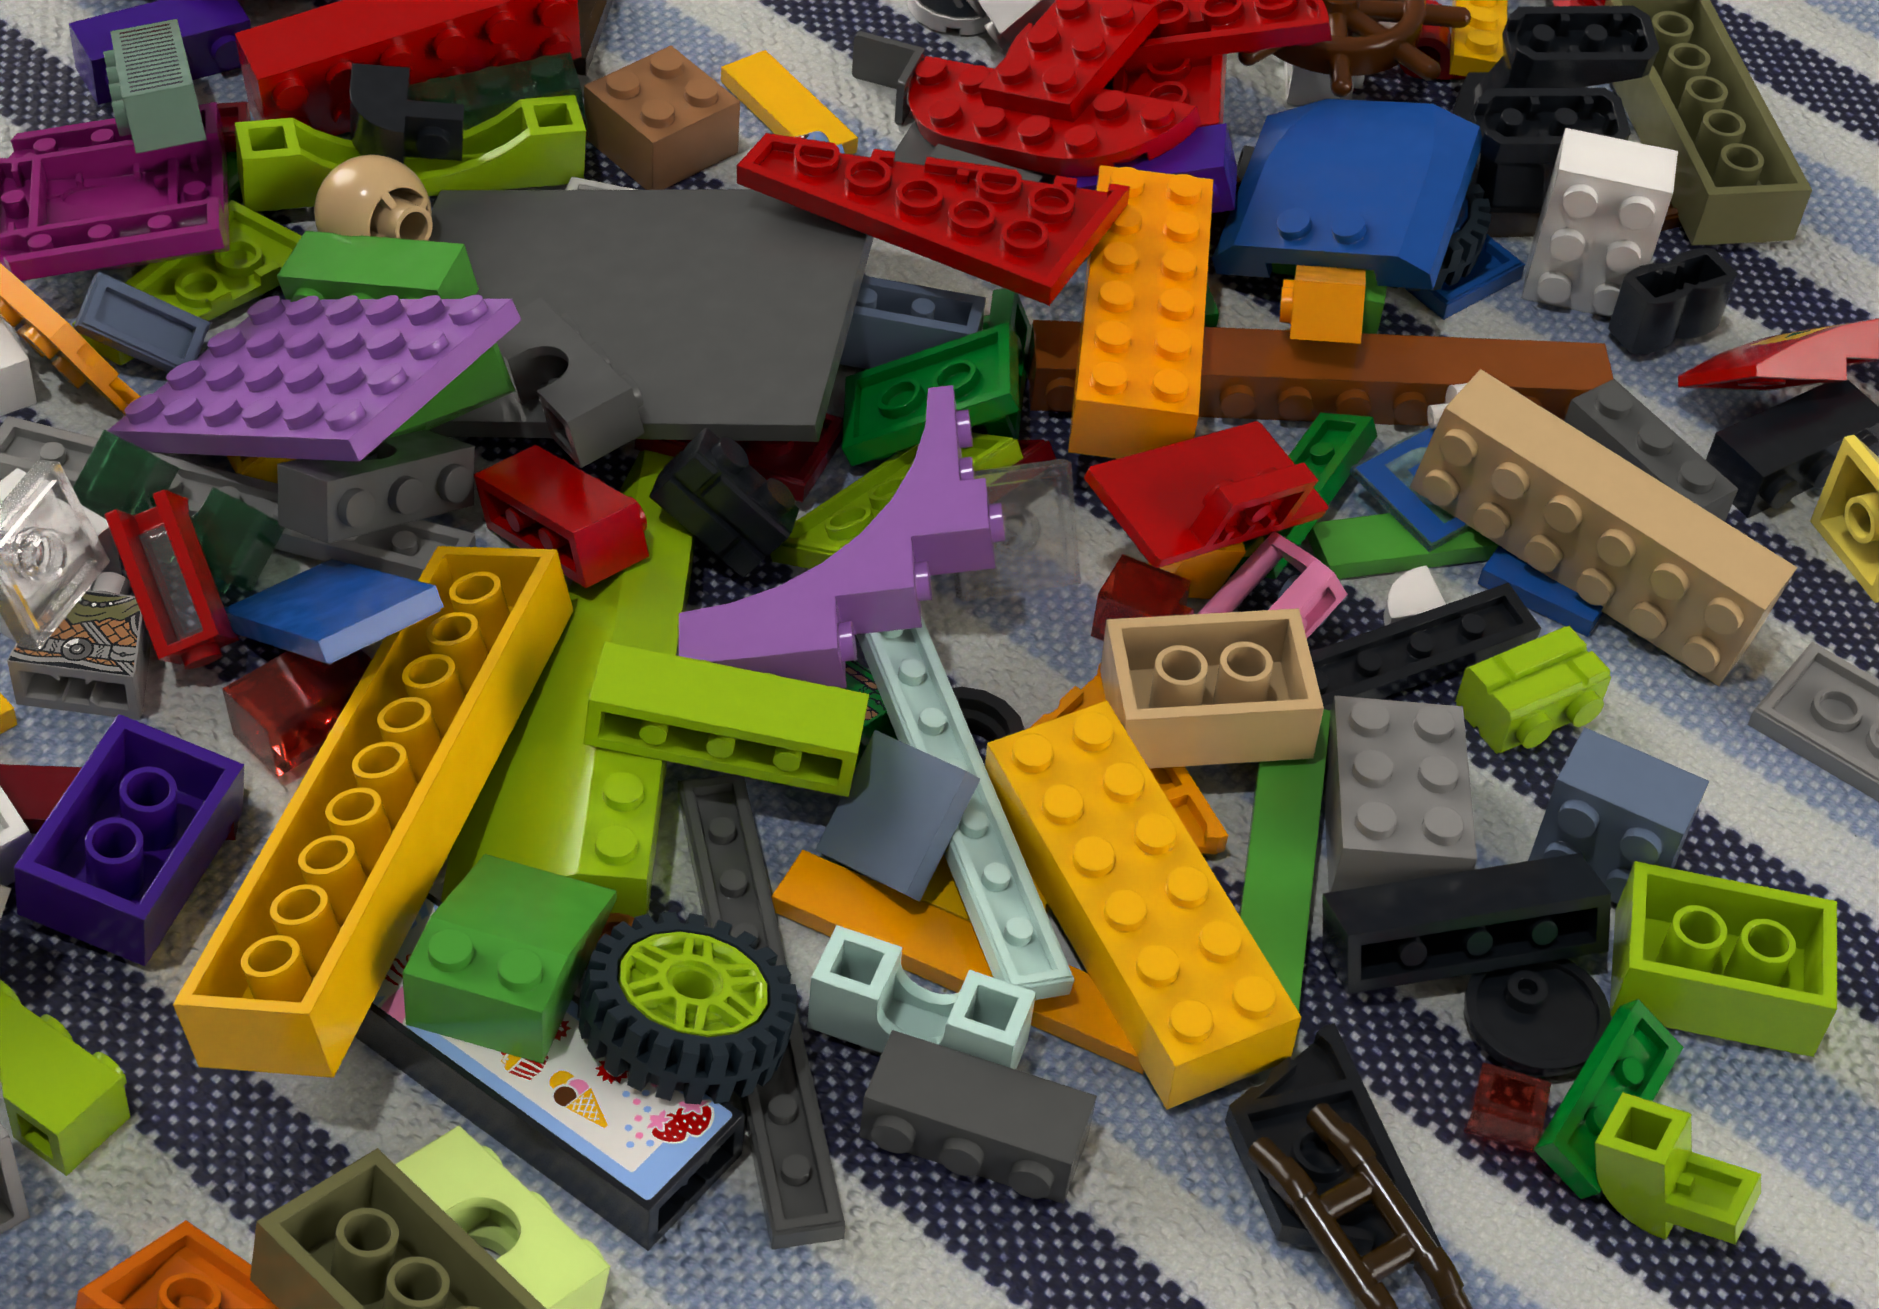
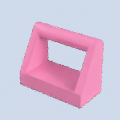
M1273 531L1197 614L1233 612L1282 558L1302 574L1269 610L1299 608L1306 638L1319 627L1348 594L1331 569L1310 553Z

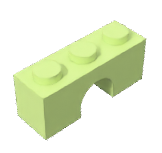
M460 1125L395 1164L480 1246L498 1253L501 1257L497 1258L496 1261L546 1309H601L610 1265L604 1260L598 1248L589 1240L580 1238L553 1213L548 1202L540 1194L529 1191L503 1166L501 1160L492 1149L480 1145Z

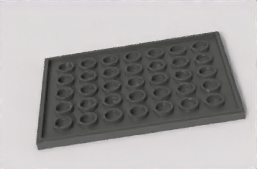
M752 189L441 190L432 209L433 229L428 241L465 244L479 288L476 295H481L483 299H512L518 310L542 297L559 315L567 313L577 325L582 338L589 345L594 342L599 344L606 353L612 368L619 375L623 373L629 374L637 384L644 402L643 406L638 408L645 434L636 439L693 440L704 428H708L718 438L728 437L734 441L819 442L874 237ZM511 394L428 430L446 437L552 438L539 397L521 405Z

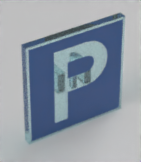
M1429 425L1351 466L1349 473L1428 552H1431L1472 528L1409 488L1436 429H1431Z

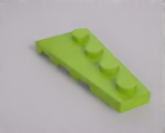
M231 200L228 202L230 251L148 264L127 280L125 284L199 318L210 321L280 286L277 275L302 236ZM80 334L100 355L120 366L135 359Z

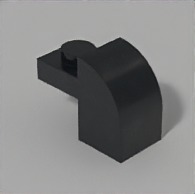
M352 63L350 80V136L354 147L361 156L381 155L395 159L403 164L405 157L462 161L464 104L410 100V68Z

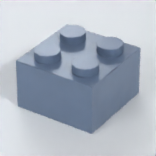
M1584 727L1556 780L1528 861L1581 853L1610 891L1611 900L1618 904L1634 861L1674 868L1709 780Z

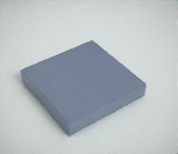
M875 730L854 771L849 797H841L815 850L920 902L980 778Z

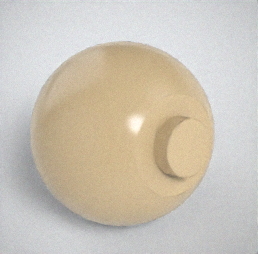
M362 155L344 161L326 176L316 196L314 215L318 232L335 233L345 236L363 235L428 241L432 234L431 203L425 186L410 168L389 157Z

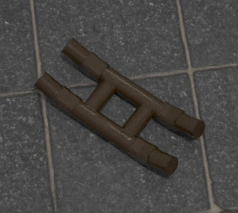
M1321 1103L1315 1106L1309 1112L1306 1123L1328 1145V1151L1341 1163L1351 1177L1323 1194H1317L1318 1189L1308 1174L1292 1157H1287L1270 1138L1262 1137L1250 1146L1247 1154L1248 1158L1267 1177L1269 1185L1283 1199L1289 1210H1293L1354 1298V1305L1357 1309H1398L1391 1294L1382 1282L1379 1283V1281L1410 1262L1414 1263L1413 1268L1423 1281L1431 1299L1436 1300L1440 1309H1473L1463 1290L1464 1283L1453 1262L1442 1246H1437L1376 1159V1152L1366 1138L1351 1123H1346L1328 1104ZM1370 1200L1395 1237L1361 1257L1336 1220Z

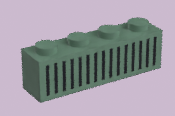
M173 19L110 31L113 50L103 51L107 67L106 72L113 112L120 137L132 135L136 154L206 140L178 20Z

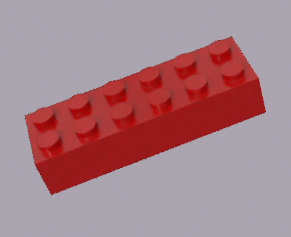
M341 0L234 33L249 107L254 120L294 118L315 130L334 136L350 132V80L352 63L410 68V100L443 102L484 89L487 86L509 82L515 78L552 66H559L582 57L578 0Z

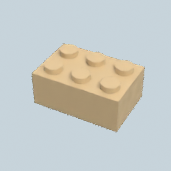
M1299 608L1106 619L1100 667L1105 699L1109 702L1149 769L1314 758L1324 706Z

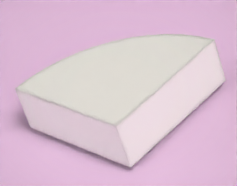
M1427 565L1407 571L1393 583L1384 611L1385 626L1446 605Z

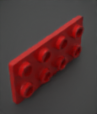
M1258 421L1089 467L1084 475L1085 481L1096 493L1103 505L1110 511L1137 546L1138 550L1155 568L1261 537L1273 531L1277 532L1322 518L1329 508L1327 503L1314 489V486L1319 481L1304 462L1295 465L1266 428Z

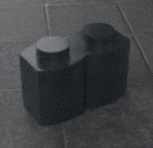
M1710 248L1693 249L1683 252L1674 257L1670 263H1652L1635 268L1624 277L1608 330L1631 354H1648L1660 351L1671 345L1676 338L1691 339L1707 335L1719 326L1738 273L1714 249Z

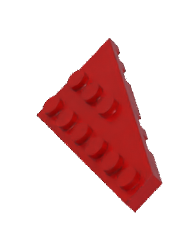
M766 133L737 164V184L1049 306L1128 205L1130 186L1109 183L1108 192L1077 188L1078 178L1057 175L1053 184L1022 180L1021 174L1016 169L926 157L925 165L895 161V152L873 149L871 157L840 153L835 143Z

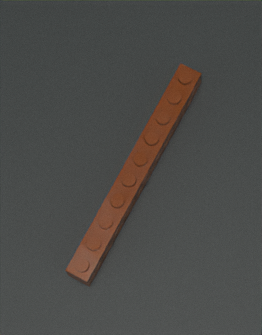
M1033 320L1027 364L1030 411L1072 412L1081 322ZM1204 327L1198 417L1314 422L1321 412L1373 417L1375 424L1429 426L1427 417L1428 406L1444 404L1446 392L1450 385L1468 383L1482 369L1564 421L1571 399L1614 378L1605 343L1362 333L1361 344L1290 339V330Z

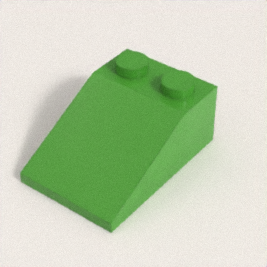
M484 854L431 915L402 973L406 1025L543 1064L617 900V891Z

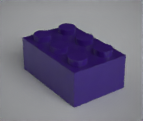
M118 714L14 866L17 914L127 960L146 966L231 832V825L234 821L236 823L243 813L244 764Z

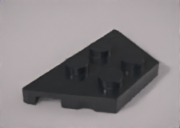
M1335 1023L1321 1028L1316 1033L1314 1043L1295 1059H1291L1288 1056L1272 1069L1264 1084L1251 1087L1229 1105L1225 1123L1277 1241L1319 1248L1295 1212L1289 1210L1283 1199L1269 1185L1267 1177L1248 1158V1150L1256 1140L1262 1137L1270 1138L1287 1157H1292L1308 1174L1318 1189V1195L1350 1178L1351 1176L1348 1175L1341 1163L1328 1151V1145L1306 1123L1309 1112L1315 1106L1326 1103L1346 1123H1351L1366 1138L1376 1152V1159L1437 1246H1441ZM1370 1200L1336 1220L1357 1252L1362 1256L1395 1237Z

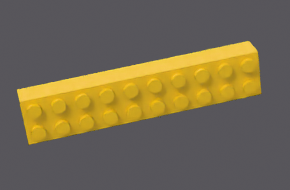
M437 546L418 581L436 585L444 607L440 609V612L384 638L173 1003V1007L199 1067L334 1078L574 611L557 549Z

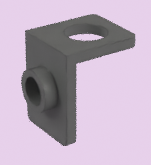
M858 31L854 37L852 75L860 80L897 89L895 123L903 125L911 111L908 101V89L915 75L916 66L924 60L925 48L863 31Z

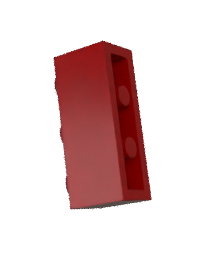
M537 445L473 474L487 528L519 548L557 549L563 574L585 588L649 557L644 531L647 529V519L640 504L634 498L624 495L603 483L600 479L592 477L569 464L565 459H560Z

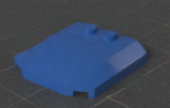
M1323 99L1268 115L1237 192L1235 210H1231L1212 257L1216 274L1270 278L1273 270L1272 263L1374 270L1378 286L1433 290L1481 151L1482 133L1480 126L1431 103Z

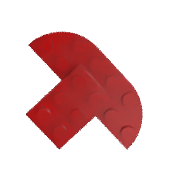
M1056 0L996 68L926 56L916 66L915 75L908 89L909 106L919 132L933 146L936 147L937 144H941L1012 167L1058 176H1095L1099 174L1100 165L1115 167L1114 163L1130 162L1139 158L1144 153L1147 154V158L1150 161L1183 142L1201 125L1197 106L1130 94L1118 90L1103 89L1160 23L1155 5L1130 0Z
M1130 0L1155 5L1160 23L1114 75L1113 90L1197 106L1201 121L1199 127L1223 124L1227 54L1237 52L1255 53L1262 49L1293 45L1310 46L1317 42L1332 41L1327 8L1323 0ZM1028 23L1015 37L1006 56L1033 27L1032 23Z

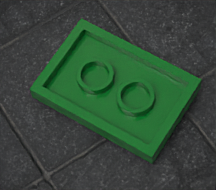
M1008 321L845 377L842 450L851 466L870 460H882L890 457L897 451L918 445L926 424L928 388L953 385L957 410L969 409L971 427L981 423H993L1003 419L1008 414L1019 411L1018 338L1010 322Z

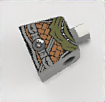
M103 572L95 577L91 590L60 586L50 591L7 660L17 705L117 717L118 714H121L131 719H141L144 707L151 638L136 598L131 595L133 590L126 577L114 572Z

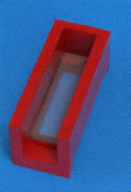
M163 489L152 494L156 507L136 515H131L118 509L104 515L158 660L179 665L183 664L185 669H194L220 659L223 656L220 648L239 639L232 630L191 521L188 498Z

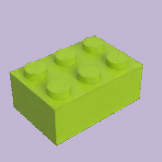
M1634 861L1615 910L1610 992L1611 1016H1614L1620 1005L1639 999L1666 1028L1814 1057L1837 1011V901Z

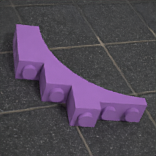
M953 385L928 388L926 424L914 462L890 502L858 536L823 563L778 587L729 604L680 612L679 656L762 673H771L777 676L826 686L846 688L845 661L857 659L855 635L921 628L920 601L932 600L931 575L995 569L994 542L1006 541L1002 503L989 504L986 478L975 479L973 458H962L961 448L973 447L969 409L957 410Z

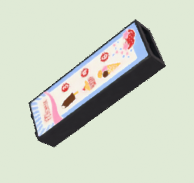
M428 893L355 1037L649 1251L742 1155L745 1114L728 1102L714 1104L708 1092H705L701 1104H686L683 1091L674 1090L671 1101L655 1097L657 1085L648 1083L642 1092L628 1086L630 1073L628 1071L614 1077L604 1069L606 1057L594 1059L587 1049L589 1039L581 1038L578 1029L580 1019L577 1018L580 998L575 995L570 1002L543 1064L406 1025L402 973L429 918L443 903Z

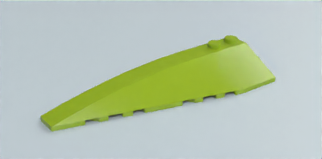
M648 450L640 451L619 492L634 498L645 513L647 529L644 531L649 557L588 588L572 581L568 591L574 611L450 850L441 902H444L482 856L487 854L616 890L617 900L611 913L627 914L634 918L648 914L667 761L584 745L588 700L605 641L679 656V613L687 611L696 537L649 497L658 474L674 457Z

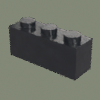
M1848 379L1847 381L1824 383L1716 432L1706 461L1738 488L1732 504L1747 518H1750L1771 507L1778 509L1787 504L1794 496L1813 487L1816 489L1823 488L1842 441L1846 436L1855 435L1873 453L1879 456V407Z

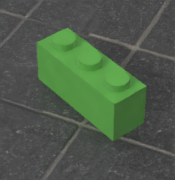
M315 231L304 232L277 275L286 300H291L290 302L298 301L308 296H318L319 299H341L351 295H355L359 299H380L390 295H396L399 299H421L430 295H438L441 299H463L476 295L479 290L465 244L363 235L345 236Z

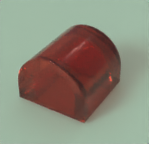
M1483 1062L1469 1105L1464 1132L1534 1153V1148L1543 1130L1551 1082Z

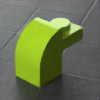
M1622 1092L1595 1142L1598 1183L1612 1206L1631 1223L1664 1240L1667 1239L1672 1227L1677 1225L1736 1245L1761 1194V1173L1692 1152L1691 1113Z

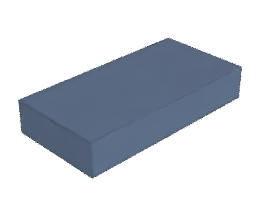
M98 272L92 279L73 328L80 334L169 373L172 369L185 362L197 360L211 323Z

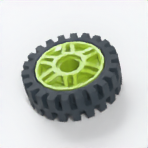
M661 912L656 924L649 914L635 917L632 927L624 921L614 926L611 935L604 934L598 941L596 949L592 952L583 980L577 1018L580 1019L578 1029L581 1038L589 1039L588 1051L594 1059L606 1057L604 1069L614 1077L619 1076L625 1071L630 1072L628 1086L642 1092L648 1083L657 1085L655 1097L671 1101L674 1090L683 1091L686 1104H701L705 1092L709 1093L714 1104L729 1102L733 1091L742 1098L753 1093L756 1084L763 1087L771 1079L774 1070H778L791 1036L798 1005L796 1004L798 996L796 984H790L791 973L785 964L776 965L778 955L769 946L755 951L758 938L744 931L737 938L731 936L732 924L717 920L714 928L704 926L705 916L689 913L687 922L680 923L676 912Z

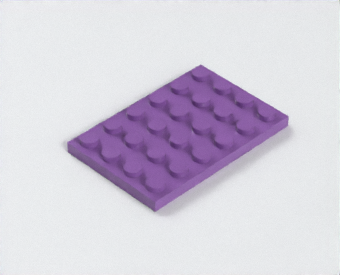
M355 295L346 296L341 299H319L318 296H308L294 302H290L291 300H281L279 296H270L253 304L247 311L249 317L235 328L224 330L213 336L207 343L209 349L201 354L197 360L185 362L172 369L166 376L168 382L157 391L131 402L124 410L126 416L107 431L114 443L155 453L360 462L521 321V317L512 299H483L481 295H471L463 299H441L438 295H430L421 299H399L396 295L380 299H359Z

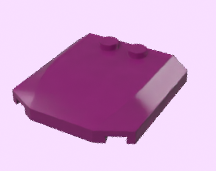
M217 102L198 105L206 140L137 154L132 135L120 137L115 118L17 133L11 139L14 152L9 158H0V263L20 281L80 271L115 270L230 251L227 152Z

